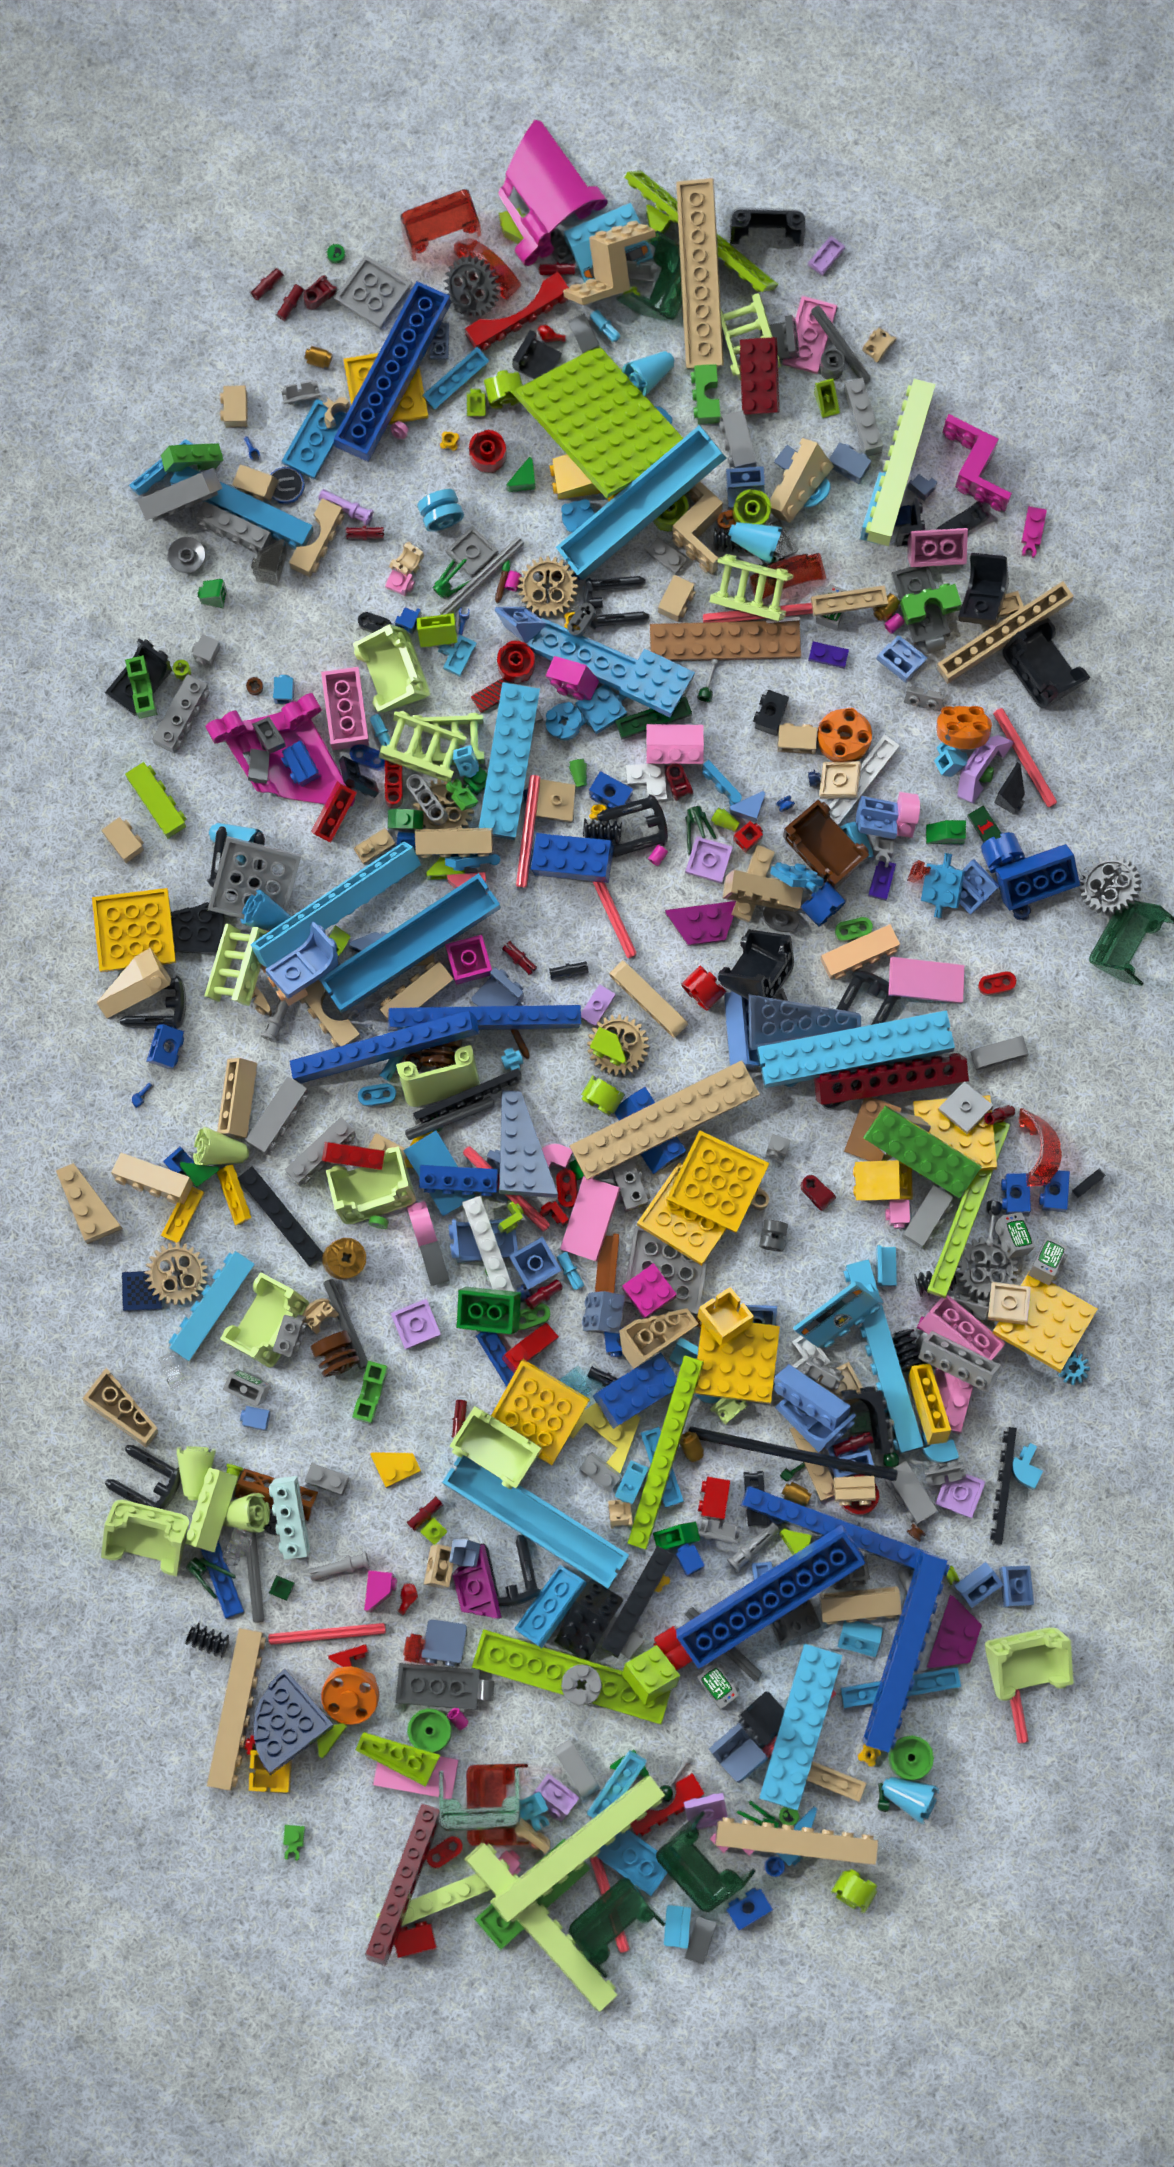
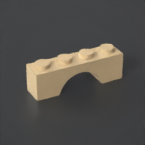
M323 498L321 499L314 513L315 521L321 527L320 535L313 544L296 548L289 562L291 569L308 577H311L313 573L318 571L320 566L318 562L321 557L326 555L329 540L333 541L337 525H341L345 515H343L342 507Z
M319 980L305 988L308 996L299 1001L302 1004L306 1003L309 1009L307 1011L313 1019L318 1018L321 1022L319 1027L325 1034L327 1032L332 1037L330 1041L335 1048L354 1043L361 1038L359 1032L349 1019L343 1021L333 1020L323 1012L322 1003L327 992Z

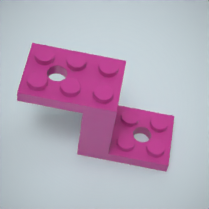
M948 414L942 433L945 434L947 439L957 440L967 449L972 448L958 474L955 487L958 488L957 490L960 493L970 494L974 496L976 501L986 502L991 505L992 509L1005 512L1012 493L981 478L995 453L999 439Z

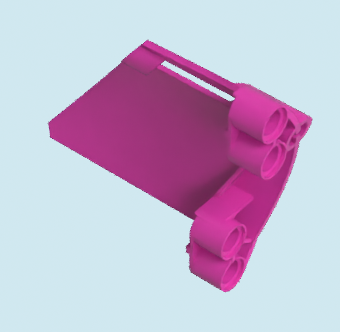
M534 120L520 141L506 171L505 182L498 192L524 238L514 250L524 266H531L537 261L539 256L545 258L553 252L554 247L551 244L550 233L568 216L575 213L578 219H585L592 213V210L600 211L608 203V200L598 186L586 185L542 121ZM513 187L530 209L529 213L523 218L509 200Z
M313 693L302 696L297 702L293 701L282 707V712L242 721L237 710L225 714L222 719L212 720L205 726L214 744L227 743L248 777L249 765L242 753L250 752L251 749L263 750L252 724L267 717L271 718L285 741L286 747L269 754L267 777L269 781H267V784L250 781L257 792L273 793L278 797L325 804L336 782L344 784L341 772L311 720L322 711ZM298 741L304 743L321 774V777L303 787L293 782L290 776L293 773L290 767L286 768L281 759L284 757L281 751ZM354 798L353 802L351 803L350 807H353V804H354V802H355V798Z

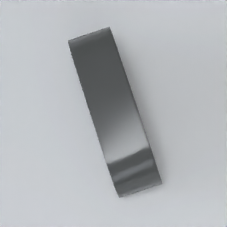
M590 603L581 604L568 623V631L575 637L582 636L594 620L596 609ZM584 609H589V611L591 612L590 615H585V613L583 612ZM574 625H576V626L579 625V627H580L581 629H580L579 631H578V630H575V629L573 628V626H574Z

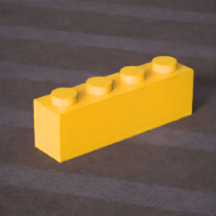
M931 1364L912 1366L908 1381L928 1445L947 1443L951 1427Z

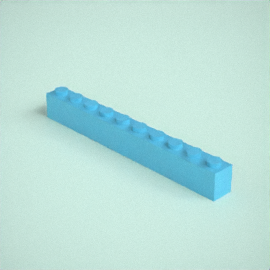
M402 842L250 944L259 963L266 968L270 967L299 948L308 939L312 922H315L318 926L321 925L326 930L330 926L337 924L346 915L352 914L361 905L368 903L376 895L383 893L392 884L398 883L407 874L414 872L416 868L421 866L414 848L408 843Z
M869 1259L846 1265V1271H843L846 1282L850 1284L854 1281L861 1282L864 1286L871 1283L879 1294ZM881 1304V1308L876 1313H869L864 1317L865 1321L861 1323L862 1326L859 1329L862 1338L866 1337L868 1344L865 1345L866 1354L868 1357L871 1356L873 1361L870 1367L873 1376L877 1375L878 1383H876L877 1390H882V1396L886 1399L887 1409H884L885 1413H888L889 1419L894 1421L892 1426L895 1437L893 1439L895 1451L898 1450L899 1454L923 1448V1442Z

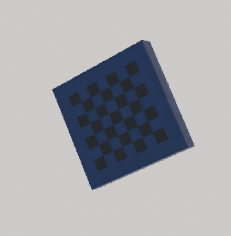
M145 1271L122 1272L123 1311L162 1310V1300H158L160 1295L156 1294L153 1296L154 1288L148 1289L151 1282H145V1280L150 1278V1275L144 1274Z

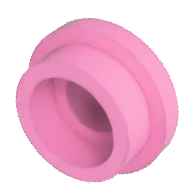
M398 421L391 425V432L394 437L405 439L408 427Z

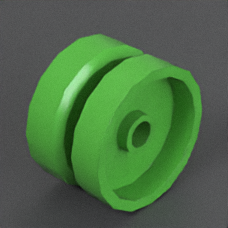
M427 1708L418 1711L412 1716L408 1723L407 1733L409 1741L415 1748L434 1753L441 1751L447 1746L451 1739L452 1727L445 1714L436 1709ZM427 1727L433 1728L432 1734L426 1733Z
M911 1735L896 1740L894 1748H890L888 1761L890 1768L897 1776L907 1780H915L928 1774L933 1766L934 1755L927 1741L921 1737ZM909 1754L915 1756V1760H912V1762L908 1760Z

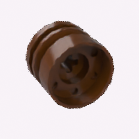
M463 1039L421 1050V1055L424 1057L420 1058L419 1064L434 1070L456 1065L455 1052L452 1051H457L462 1047Z
M347 1330L329 1335L310 1346L315 1359L325 1358L318 1365L320 1369L326 1368L321 1372L324 1378L340 1375L360 1362L358 1356L351 1357L356 1353L355 1349H345L352 1343Z

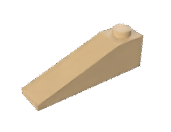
M150 947L132 959L130 964L121 972L119 977L96 1003L105 1017L109 1018L169 986L171 978Z
M688 1308L659 1316H651L646 1319L634 1320L619 1331L622 1352L633 1369H635L697 1326L698 1322Z

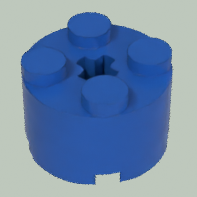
M1014 833L1000 834L1001 838L995 839V837H992L982 844L981 852L991 873H995L996 868L1025 858Z
M827 882L821 889L819 888L816 893L814 892L811 895L810 901L807 900L801 905V909L820 927L828 921V918L835 915L843 907L846 900Z

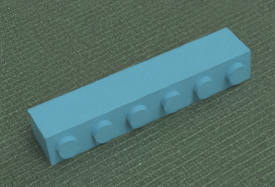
M236 1251L233 1254L228 1253L223 1261L225 1265L222 1270L218 1268L213 1275L214 1282L212 1285L209 1286L207 1284L201 1293L203 1295L201 1301H196L190 1309L192 1314L189 1318L185 1317L179 1325L182 1329L178 1335L174 1333L168 1341L171 1344L169 1349L187 1361L191 1359L255 1265Z

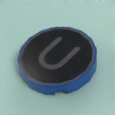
M281 467L270 474L279 480L272 499L276 500V502L290 504L297 501L303 494L304 481L302 475L297 470L291 467Z

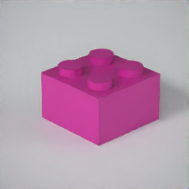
M554 656L545 675L559 694L563 696L569 694L581 701L583 699L591 701L599 683L598 678L587 665Z
M482 934L445 944L456 985L490 976L492 968Z
M654 1263L622 1285L623 1291L644 1319L653 1315L677 1296Z

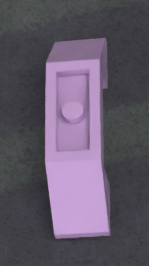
M996 735L990 737L983 746L976 748L967 764L961 770L957 796L974 804L983 790L978 780L994 756L998 755L1004 758L1014 742Z

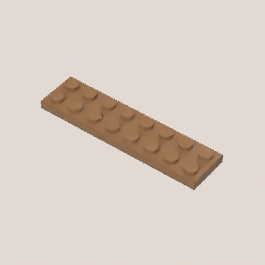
M800 620L775 623L750 621L650 624V651L670 661L801 658Z

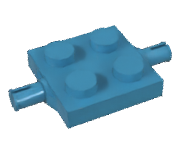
M605 684L595 690L591 701L583 699V701L579 700L575 703L583 715V725L587 724L590 726L595 734L611 726L616 720L627 716V711L621 703L627 697L620 693L617 695Z
M944 853L943 864L927 863L921 901L929 902L936 906L934 917L942 918L943 907L959 908L965 870L956 869L951 866L953 854Z
M778 862L771 868L770 874L791 887H804L816 893L819 890V886H823L824 879L818 876L817 872L808 870L803 864L789 866Z

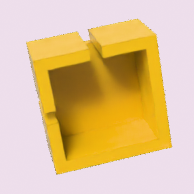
M731 1287L717 1295L715 1300L712 1298L700 1306L697 1315L720 1346L752 1326L754 1319L753 1314L745 1304L742 1303L740 1305L741 1299Z
M251 1750L250 1769L256 1770L255 1773H249L248 1791L268 1792L269 1788H271L270 1792L290 1793L292 1760L270 1776L264 1768L258 1752Z

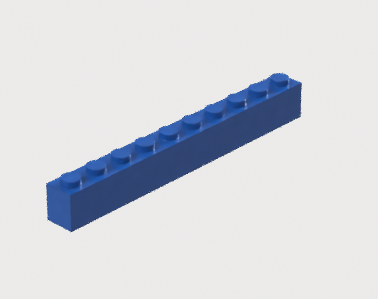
M581 1005L389 1008L388 1032L398 1031L466 1011H470L476 1016L479 1030L579 1028L581 1025Z
M470 1011L290 1060L292 1078L301 1084L479 1034L477 1018Z
M750 1486L746 1488L741 1507L820 1536H824L838 1526L843 1525L859 1550L915 1570L921 1550L919 1548Z

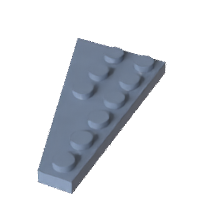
M749 994V1047L752 1050L760 1046L861 1027V1015L857 1012Z
M502 1090L499 1194L557 1198L558 1193L522 1092Z

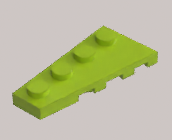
M365 1732L360 1737L355 1751L425 1787L440 1757L438 1754Z

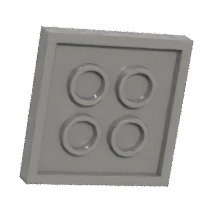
M365 255L334 297V300L378 329H381L410 289L411 283Z

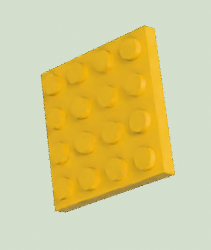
M378 353L343 359L351 405ZM420 366L388 425L398 421L408 422L428 418L426 401L423 397L424 389Z
M168 888L92 897L100 973L124 970L135 956L150 947L162 965L176 963Z
M990 1095L982 1096L991 1103ZM948 1098L913 1101L914 1116L921 1117L931 1126L930 1134L980 1164L982 1167L979 1171L997 1170L993 1125H990V1123L986 1124L983 1118L966 1134L938 1110Z
M699 1130L666 1200L737 1233L770 1163Z
M679 1162L638 1220L637 1226L702 1266L727 1229L666 1200L683 1165Z
M1027 1274L1021 1286L1031 1287L1027 1325L999 1321L992 1334L1060 1373L1098 1309L1052 1282L1050 1285H1047Z
M701 1323L697 1359L704 1361L694 1394L771 1404L780 1326L752 1323V1326L720 1346L703 1323Z
M523 1359L491 1416L543 1448L538 1458L553 1465L590 1399Z

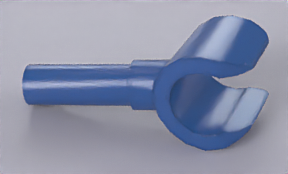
M245 437L244 440L249 449V458L253 461L251 456L253 452H256L260 458L259 450L252 446L248 437Z
M462 607L459 609V635H463L465 622L470 617L469 608L468 613L465 615L462 614Z
M148 1083L139 1093L132 1096V1103L136 1108L144 1103L142 1096L151 1088V1083Z

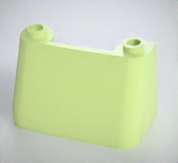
M388 625L353 643L355 648L354 654L358 660L366 662L377 691V695L373 697L374 701L372 702L377 712L384 713L424 699L430 695V690L413 643L404 628Z
M471 1045L461 1047L455 1052L456 1065L418 1074L417 1067L412 1062L396 1064L407 1104L412 1107L431 1104L479 1085L480 1079Z
M399 1147L386 1150L382 1170L360 1167L348 1171L340 1165L326 1170L334 1208L344 1224H355L370 1219L373 1215L379 1216L410 1206L416 1201L412 1183Z
M260 1272L253 1282V1290L257 1294L256 1298L239 1326L231 1325L227 1327L220 1339L270 1368L277 1363L282 1355L274 1352L273 1347L284 1315L294 1318L299 1314L303 1315L309 1302L295 1290Z
M474 1406L450 1444V1447L453 1448V1454L460 1458L464 1455L502 1479L501 1484L510 1490L513 1487L517 1489L543 1450L537 1444Z
M117 1500L112 1505L104 1524L101 1558L118 1560L123 1556L124 1552L160 1560L161 1571L177 1577L188 1532L189 1519L183 1514L126 1500Z
M1043 1628L985 1642V1652L995 1694L1000 1700H1011L1016 1695V1689L1049 1682L1059 1689L1074 1684L1071 1640L1057 1628Z

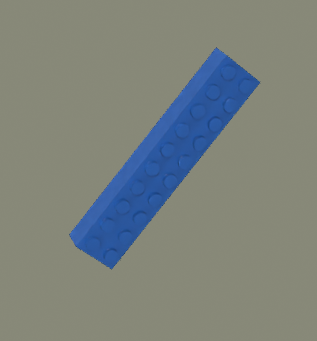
M416 281L334 437L336 448L367 462L370 461L451 306L449 295Z
M840 1525L676 1629L677 1639L697 1668L700 1669L866 1564L864 1556L844 1526Z
M920 1550L863 1736V1742L866 1746L889 1753L890 1748L893 1749L896 1744L897 1737H894L896 1729H900L903 1719L900 1715L902 1710H906L908 1704L906 1696L908 1690L911 1691L914 1685L912 1676L914 1671H918L920 1660H918L919 1653H923L926 1645L924 1637L926 1633L929 1634L932 1622H930L931 1614L936 1612L938 1603L935 1601L937 1595H941L944 1584L941 1581L949 1570L948 1560L944 1557Z

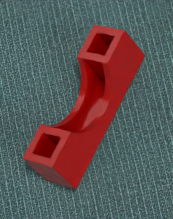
M693 1773L675 1783V1798L668 1807L662 1810L648 1809L646 1810L647 1814L639 1821L635 1819L630 1823L636 1835L640 1833L641 1836H644L652 1831L650 1828L652 1825L657 1823L660 1826L669 1820L667 1816L675 1813L677 1816L685 1811L684 1802L702 1798V1795L705 1793Z

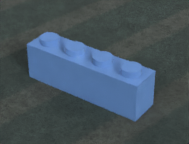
M734 992L725 993L730 1066L741 1060L746 1069L760 1066L757 1049L752 1050L749 1047V1000Z
M790 1364L775 1376L773 1390L809 1416L815 1418L825 1427L834 1431L848 1418L851 1408L849 1404Z

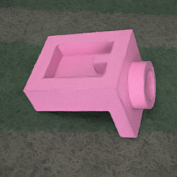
M392 570L385 588L406 596L408 591L411 592L414 587L413 575L408 574V576H405L398 571Z

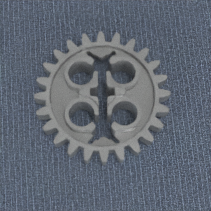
M1116 855L1110 860L1109 856H1106V861L1099 858L1098 864L1094 861L1092 862L1093 868L1086 867L1088 873H1082L1085 879L1080 880L1083 886L1079 887L1082 892V899H1085V904L1089 905L1091 910L1096 908L1098 914L1103 910L1105 915L1108 914V911H1111L1112 915H1115V910L1118 909L1122 913V907L1129 909L1128 903L1135 904L1133 897L1139 898L1136 891L1142 890L1139 885L1142 881L1139 878V871H1136V866H1132L1130 860L1125 862L1124 857H1121L1118 861ZM1119 866H1121V869L1123 871L1121 873L1123 880L1128 881L1127 884L1123 886L1120 885L1121 881L1118 877V875L1120 874ZM1108 871H1114L1117 876H1115L1114 873H1112L1111 875H1106V873ZM1097 885H1101L1100 890L1102 894H1106L1108 898L1112 895H1115V897L1112 900L1106 899L1105 895H1102L1101 898L1103 901L1101 904L1098 899L1100 898V895L1097 890H1094V887Z
M980 1237L978 1242L973 1239L971 1244H966V1249H964L957 1267L960 1270L956 1272V1275L962 1276L958 1282H965L962 1287L963 1289L969 1287V1294L975 1291L976 1298L982 1294L983 1299H986L988 1294L990 1295L992 1282H995L992 1279V1274L998 1272V1269H996L998 1266L1001 1268L1006 1264H1009L1005 1269L1007 1273L1001 1272L998 1275L1000 1282L997 1283L1014 1285L1011 1280L1017 1279V1276L1013 1273L1019 1271V1269L1014 1268L1018 1261H1012V1258H1007L1006 1253L1002 1249V1243L998 1244V1238L994 1240V1245L991 1247L987 1246L983 1237ZM974 1254L981 1255L982 1261H978L975 1265L978 1268L976 1270L972 1268L965 1272L969 1266L967 1261L969 1264H972L975 1261ZM994 1255H997V1256L1000 1257V1259H1001V1264H1000V1265H999V1263L994 1262V1260H993V1256H994ZM985 1264H987L988 1268H991L989 1271L983 1267ZM974 1270L980 1274L981 1280L974 1279Z

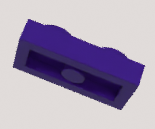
M812 641L808 661L845 669L849 649Z
M878 862L873 875L869 897L887 901L896 863L889 862L888 867H885V862Z

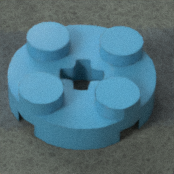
M571 702L560 703L546 713V728L554 738L563 741L576 737L580 732L581 725L583 726L584 723L581 711ZM569 718V720L566 721V725H563L561 723L562 719Z

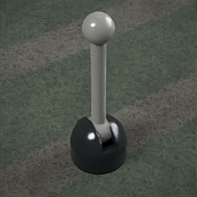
M988 1201L986 1204V1211L991 1216L989 1239L986 1241L987 1246L990 1247L994 1245L992 1239L995 1216L999 1215L1002 1210V1203L999 1201Z

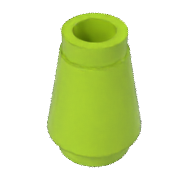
M718 807L711 818L714 825L732 830L733 832L736 831L740 824L724 808L720 809Z

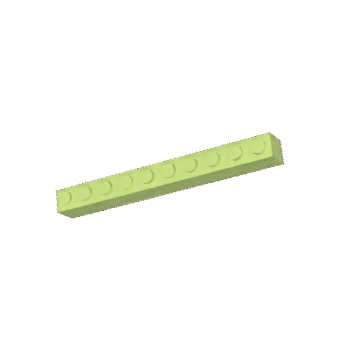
M914 379L912 386L908 385L905 395L908 396V400L903 401L901 411H904L903 416L899 415L897 426H900L899 431L895 430L892 441H895V445L890 446L888 456L891 458L890 461L886 460L883 470L886 472V475L881 476L879 487H882V489L877 491L874 502H877V506L872 507L870 517L873 519L872 522L868 521L865 531L869 533L867 541L885 546L890 544L935 384Z
M651 1776L644 1777L490 1902L504 1921L514 1922L521 1916L520 1912L523 1909H530L537 1903L536 1899L541 1895L544 1897L553 1890V1885L557 1882L559 1884L564 1882L569 1877L567 1875L573 1869L574 1871L580 1869L584 1865L583 1861L588 1857H595L600 1852V1847L604 1844L606 1846L611 1844L616 1839L614 1836L619 1832H626L631 1827V1822L635 1819L637 1821L642 1819L647 1814L646 1810L651 1806L652 1808L657 1807L662 1802L661 1798L665 1796Z
M481 1843L464 1860L497 1896L519 1877L516 1874L512 1875L508 1871L510 1867L503 1859L499 1861L495 1856L497 1852L490 1844L486 1846L484 1843ZM536 1903L530 1909H523L517 1921L595 2010L599 2012L603 2010L617 1996L614 1992L616 1987L609 1980L605 1981L601 1977L602 1971L595 1964L592 1966L587 1961L589 1957L582 1949L578 1951L574 1946L576 1944L575 1940L569 1934L567 1936L561 1931L563 1927L556 1919L552 1921L549 1918L548 1914L550 1912L543 1904L539 1906Z

